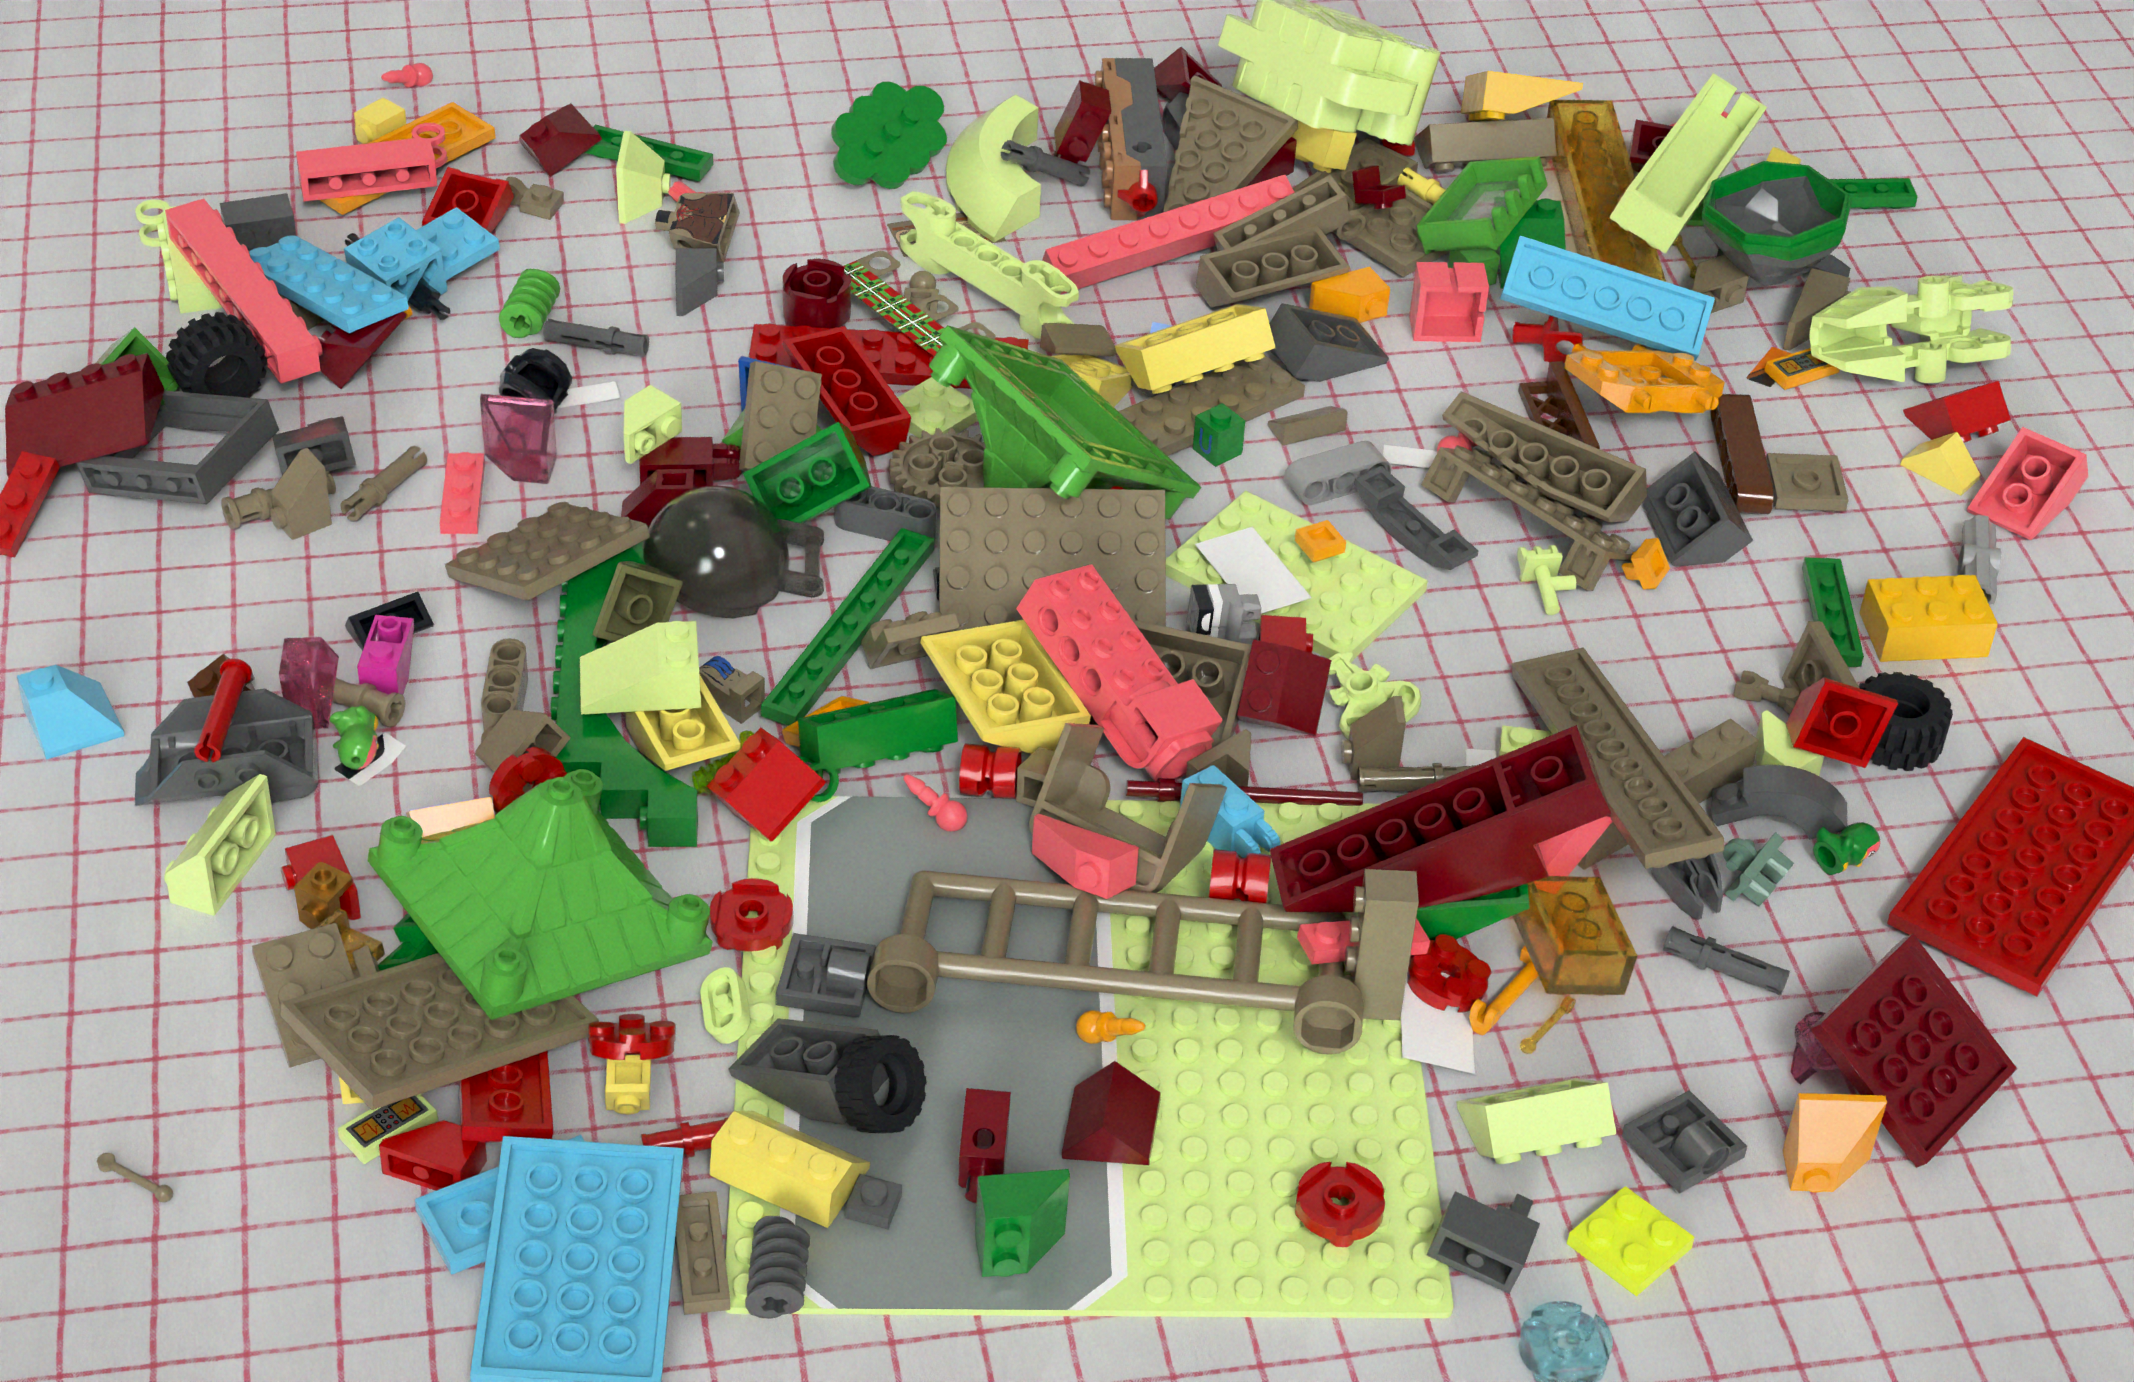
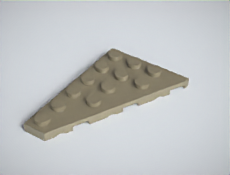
M1194 75L1190 80L1189 98H1187L1185 104L1186 112L1183 114L1179 133L1180 141L1178 150L1175 152V164L1172 167L1168 185L1169 193L1163 212L1246 187L1298 129V120Z

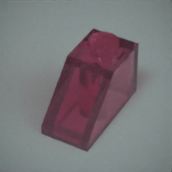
M322 637L284 638L279 668L283 698L311 711L315 729L328 728L339 656Z

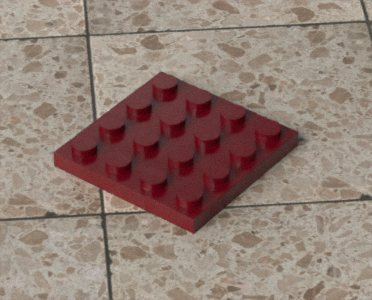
M1914 934L1903 938L1810 1029L1860 1095L1886 1096L1887 1104L1881 1122L1916 1168L1927 1164L2018 1069Z

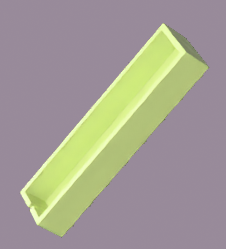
M1713 73L1629 185L1609 218L1618 223L1622 229L1631 231L1645 240L1649 246L1659 249L1666 254L1706 198L1712 181L1720 178L1767 107L1743 92L1727 118L1723 117L1721 114L1738 88Z

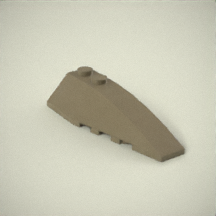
M1461 391L1442 414L1444 421L1546 496L1606 522L1629 521L1647 497L1645 468Z

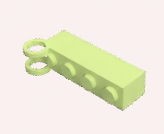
M147 200L140 203L135 209L136 218L141 223L146 224L139 230L140 241L144 245L151 247L161 246L170 300H178L180 314L222 308L169 238L165 210L173 207H170L168 203L162 200ZM150 208L164 210L161 214L155 216L142 214ZM158 230L159 238H149L146 236L147 233Z

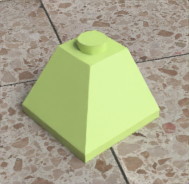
M624 131L616 174L619 223L626 224L662 207L664 194H669L668 191L671 187V174H665V160L631 131Z

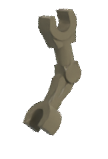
M1745 670L1742 672L1741 681H1737L1735 684L1733 696L1741 700L1758 702L1766 699L1778 703L1777 706L1783 708L1789 715L1791 714L1799 698L1797 690L1768 685L1769 680L1755 672Z

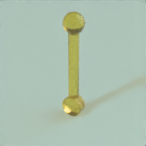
M1679 234L1672 245L1678 248L1690 268L1689 276L1695 279L1697 267L1683 246V238Z
M1566 996L1554 1014L1530 1038H1524L1521 1041V1051L1525 1054L1535 1052L1537 1048L1536 1043L1565 1013L1569 1014L1572 1011L1576 1000Z

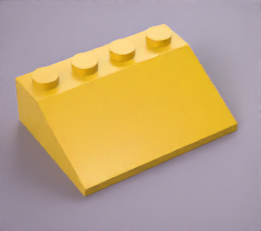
M1494 71L1468 75L1465 77L1461 114L1469 115L1468 121L1474 122L1504 120L1505 115L1515 114L1580 91L1583 88V83Z

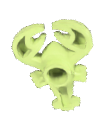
M1349 651L1344 654L1337 653L1329 658L1332 660L1329 675L1336 674L1341 685L1340 688L1329 691L1330 695H1332L1331 698L1339 706L1348 704L1339 722V728L1348 740L1352 723L1393 696H1402L1406 722L1417 715L1421 708V691L1413 683L1407 681L1385 682L1390 675V671H1386L1384 667L1378 664H1374L1369 671H1364L1355 664H1351L1354 660V655Z

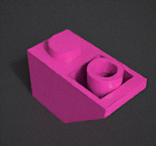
M375 615L357 665L359 685L370 683L375 685L378 691L387 694L393 692L404 694L409 679L414 618Z

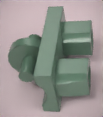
M1775 832L1758 852L1754 848V842L1750 839L1736 838L1728 841L1723 851V857L1727 862L1726 867L1730 871L1738 870L1742 872L1724 894L1732 901H1735L1743 893L1760 906L1777 887L1760 871L1775 883H1778L1794 864V862L1778 850L1785 839Z

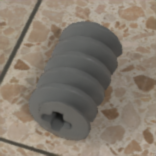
M765 1216L758 1220L754 1226L745 1307L751 1315L771 1319L797 1312L804 1305L803 1292L806 1288V1263L809 1258L810 1236L806 1230L794 1225L787 1218Z

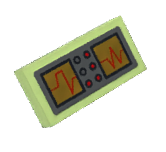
M421 1094L384 1107L366 1111L338 1128L339 1139L363 1164H366L380 1155L379 1144L383 1139L437 1122V1110Z

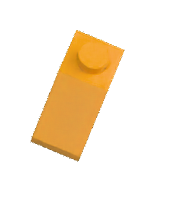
M1370 266L1312 282L1309 309L1353 317L1359 323L1387 316L1390 287Z

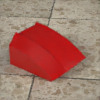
M447 167L422 220V226L457 207L491 233L502 220L514 198L509 181L497 178L495 180Z

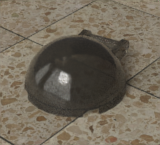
M718 485L698 487L679 494L660 508L648 527L650 537L643 541L642 546L646 565L660 569L683 581L676 601L693 611L712 617L733 619L756 615L759 607L774 600L779 591L811 598L818 597L824 592V581L820 577V546L824 543V531L816 526L775 518L768 507L759 499L733 487ZM787 544L805 547V573L789 570L790 559Z

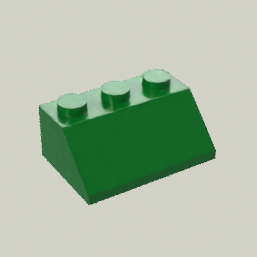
M840 422L827 427L743 473L775 539L872 487L866 461L851 430Z

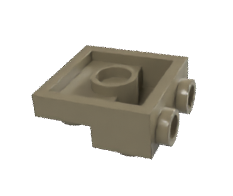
M921 611L909 615L905 620L892 622L891 619H885L872 624L861 643L869 667L874 669L926 657L928 654L920 643L922 636L957 631L960 626L955 613L942 616L941 612L927 614L926 611Z

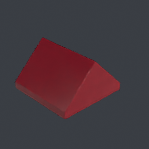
M1116 1061L1082 1081L1074 1088L1062 1148V1159L1149 1165L1161 1093Z

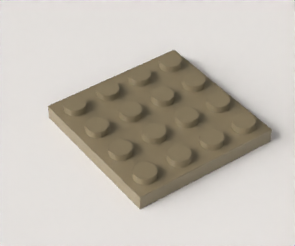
M559 502L547 508L548 512L539 517H529L521 520L517 524L518 527L509 532H500L490 536L487 539V543L477 548H467L460 551L456 555L457 558L446 563L445 567L449 578L529 601L648 539L650 534L646 523L630 520L629 517H618L610 515L608 512H599L588 507H579L568 502Z

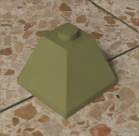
M633 561L618 562L592 635L615 642L655 623L669 622L683 581L654 567Z

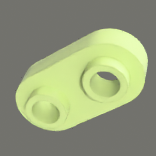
M719 968L706 977L702 983L700 995L706 1030L719 1043L728 1044L738 1040L745 1034L750 1024V1011L743 979L731 968Z

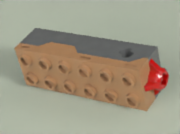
M1102 58L1101 71L1095 72V86L1109 90L1112 111L1097 140L1098 152H1100L1099 165L1100 170H1102L1101 182L1102 189H1104V207H1110L1111 220H1141L1163 213L1165 202L1167 161L1153 58Z

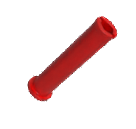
M227 659L220 666L221 679L198 743L194 748L196 757L204 762L209 761L212 750H214L211 757L212 762L220 759L221 751L244 685L252 677L251 667L240 659Z

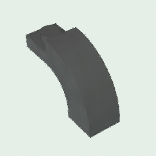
M1758 765L1744 768L1743 781L1729 783L1712 789L1711 816L1716 826L1756 816H1780L1797 823L1810 840L1816 838L1817 831L1821 827H1825L1831 833L1841 832L1847 827V802L1831 783L1814 773L1785 765Z

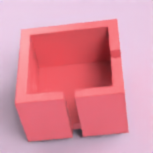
M1416 262L1409 314L1413 341L1481 342L1484 324L1483 312L1486 311L1489 291L1484 263L1454 262L1453 268H1448L1447 262Z

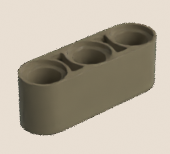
M502 639L497 641L491 648L481 699L484 731L489 727H494L505 712L509 710L523 711L528 684L526 646L517 639Z

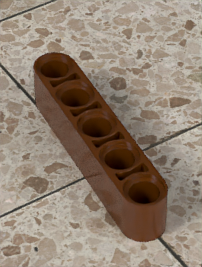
M1722 394L1718 398V406L1710 412L1726 488L1739 513L1770 514L1773 507V485L1751 396L1745 394Z

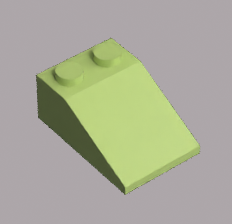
M696 621L655 623L581 656V714L701 708Z

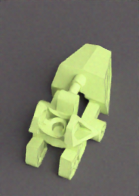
M1938 275L1919 278L1918 291L1914 295H1908V293L1892 286L1857 288L1812 316L1809 334L1811 355L1844 372L1905 382V368L1915 367L1914 378L1916 381L1922 383L1943 382L1946 379L1947 360L1957 363H1970L2006 358L2011 354V337L2009 335L1982 328L1970 331V324L1972 318L1971 310L1981 309L1987 312L2012 307L2013 287L1988 280L1968 284L1962 282V275ZM1887 324H1891L1893 328L1919 334L1921 342L1893 346L1892 338L1887 336Z

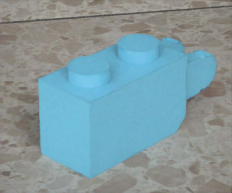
M1215 765L1182 780L1180 807L1189 783L1221 784L1227 787L1207 840L1215 849L1236 851L1242 858H1245L1248 853L1261 854L1258 844L1265 851L1267 850L1268 853L1270 852L1269 849L1281 845L1278 833L1264 821L1265 811Z

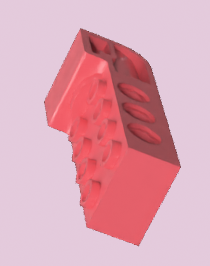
M1092 564L1034 580L1016 609L1099 726L1104 728L1103 733L1127 765L1135 769L1145 768L1154 782H1157L1158 778L1178 780L1186 775L1187 762L1212 748L1214 740L1211 736L1222 723L1221 716L1195 680L1191 679L1181 683L1176 682Z

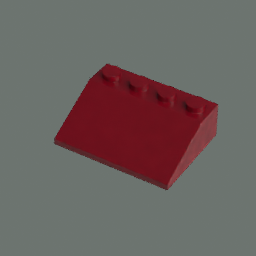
M145 353L138 356L134 354L124 355L115 362L104 365L99 363L90 364L81 371L70 374L65 372L56 373L47 380L36 383L26 381L11 389L5 405L6 470L8 478L22 451L56 458L59 466L62 467L149 444L165 391L149 354Z

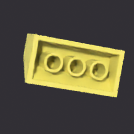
M1240 304L1115 345L1118 356L1137 387L1151 390L1152 394L1169 391L1172 389V383L1183 380V383L1198 381L1203 378L1204 372L1214 370L1215 373L1234 368L1233 362L1242 359L1245 362L1262 359L1265 357V351L1275 348L1266 308Z

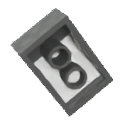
M1282 303L1269 323L1275 348L1270 350L1271 353L1279 358L1287 367L1286 371L1299 381L1307 379L1321 382L1386 364L1389 360V357L1369 333L1353 317Z
M778 1018L732 1064L729 1072L732 1077L811 1120L846 1124L847 1119L844 1115H841L840 1106L835 1097L836 1084H834V1079L837 1074L838 1060L842 1058V1052L852 1044L853 1040L863 1038L862 1036H880V1034L875 1029ZM882 1062L877 1063L873 1073V1094L889 1078L886 1067Z

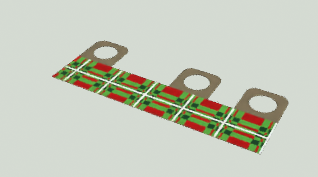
M885 251L874 252L843 266L844 272L851 276L852 294L932 356L936 355L943 345L939 336L945 329L936 321L957 312L959 307L944 295L937 294L912 304L878 278L899 268L901 265L898 260ZM875 257H884L890 260L891 265L885 269H875L869 265V261ZM932 301H943L948 304L949 308L943 313H933L927 309V304ZM972 322L958 328L965 331L972 328L980 329L985 332V337L996 338L992 331L978 322Z

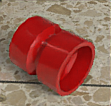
M965 743L960 763V794L983 797L987 791H991L994 798L1016 799L1017 769L1022 764L1021 748L998 746L992 752L987 745Z
M1214 849L1209 898L1228 900L1238 898L1241 901L1266 903L1271 855L1248 853L1245 858H1239L1236 851Z

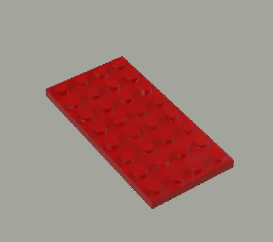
M2023 737L1891 910L1887 924L1909 935L1914 934L1917 939L2038 997L2134 859V787Z

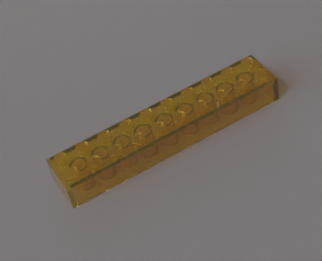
M1612 100L1549 101L1547 118H1554L1557 156L1552 159L1577 254L1666 282L1657 249L1649 246L1645 240L1631 231L1622 229L1618 223L1609 218L1623 194L1635 179Z

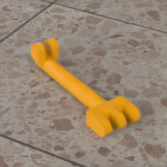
M1534 936L1521 950L1520 960L1527 965L1487 1008L1486 1003L1480 999H1477L1472 1005L1469 1018L1473 1031L1479 1035H1485L1542 972L1555 979L1568 965L1571 956L1561 952L1555 960H1552L1557 948L1547 944L1541 952H1538L1543 940Z

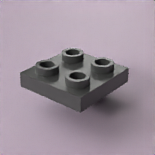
M793 933L776 991V1005L860 1018L876 945Z
M1690 1090L1625 1124L1622 1137L1679 1194L1743 1159L1748 1147Z

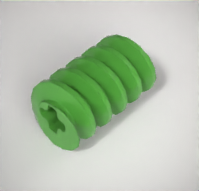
M526 269L521 272L517 283L514 285L508 300L499 314L500 325L508 335L513 338H523L528 335L537 334L542 329L543 323L547 320V316L560 294L559 282L553 275L539 269Z

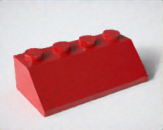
M846 326L783 340V348L798 369L822 374L819 398L835 421L842 423L851 430L858 446L873 456L899 450V443L906 442L911 416Z

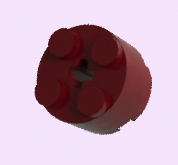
M808 259L807 265L797 268V263L785 270L783 274V316L786 326L807 325L819 328H835L843 326L850 319L851 276L844 272V267L841 264L827 259Z

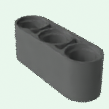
M872 486L835 506L834 522L837 527L845 531L891 541L901 528L935 539L937 508L930 500Z

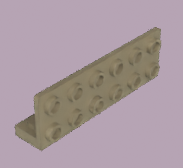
M1456 445L1455 449L1440 447L1421 484L1447 502L1455 503L1471 474L1571 537L1575 541L1558 573L1563 576L1575 575L1576 584L1585 590H1594L1610 559L1631 561L1632 552H1635L1629 548L1631 543L1625 538L1616 534L1607 535L1601 531L1602 524L1586 516L1580 518L1573 513L1574 507L1548 498L1530 483L1526 484L1518 479L1519 475L1507 466L1500 465L1499 467L1492 463L1493 457L1478 448L1470 451L1459 445Z

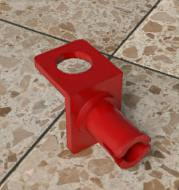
M1551 315L1544 325L1515 322L1513 326V343L1542 345L1544 348V362L1563 361L1565 363L1567 354L1561 353L1556 346L1560 341H1569L1573 345L1583 344V335L1581 333L1559 331L1558 318Z

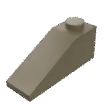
M1811 268L1788 324L1783 346L1784 350L1790 351L1809 340L1812 316L1851 293L1848 291L1849 277Z

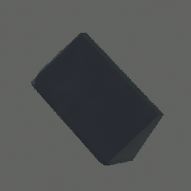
M419 592L348 617L345 624L348 633L362 651L375 615L414 618L413 634L434 626Z

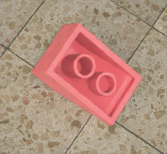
M2022 427L1968 506L1967 512L1973 515L1988 516L1991 523L2032 540L2071 503L2088 478L2087 455Z

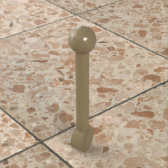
M103 1153L97 1158L100 1171H114L154 1193L159 1202H168L173 1197V1190L170 1186H159L116 1163L115 1156L112 1153Z

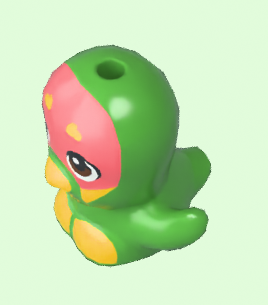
M362 705L333 713L329 720L335 725L341 737L339 741L333 744V748L338 749L340 762L344 766L355 770L367 767L373 761L379 747L375 732L378 726L377 716Z

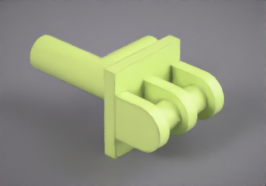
M1549 545L1548 549L1534 546L1533 550L1519 547L1517 558L1521 570L1520 582L1537 581L1546 614L1555 615L1559 613L1560 606L1555 591L1576 589L1575 575L1557 576L1563 558L1562 553H1558L1556 545Z

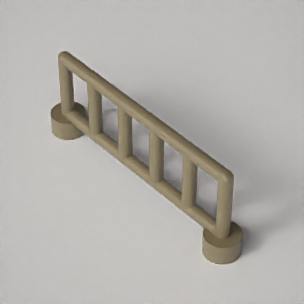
M919 871L913 876L900 934L887 937L877 945L867 980V987L871 997L882 1007L900 1013L915 1012L926 1007L934 997L938 977L1294 1011L1293 1028L1296 1038L1306 1048L1321 1054H1337L1349 1050L1359 1041L1363 1026V996L1355 984L1343 978L1344 962L1319 964L1318 976L1306 981L1302 986L1258 982L1263 928L1299 931L1301 924L1347 921L1342 912H1286L1281 904L1125 890L1109 899H1105L1074 888L1070 884L945 872ZM933 896L991 902L981 955L936 951L930 943L924 940ZM1015 904L1073 910L1065 963L1006 958ZM1098 912L1155 917L1149 971L1090 966ZM1180 920L1238 925L1233 980L1174 974Z

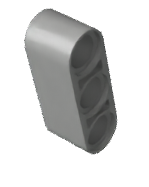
M1360 441L1292 462L1285 471L1284 480L1304 504L1315 505L1358 492L1354 485L1355 478L1380 466H1383L1389 473H1391L1392 469L1390 463L1371 442Z

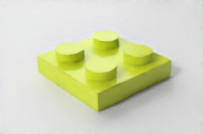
M1624 1186L1569 1232L1567 1245L1632 1294L1638 1296L1692 1249L1695 1237L1628 1187Z

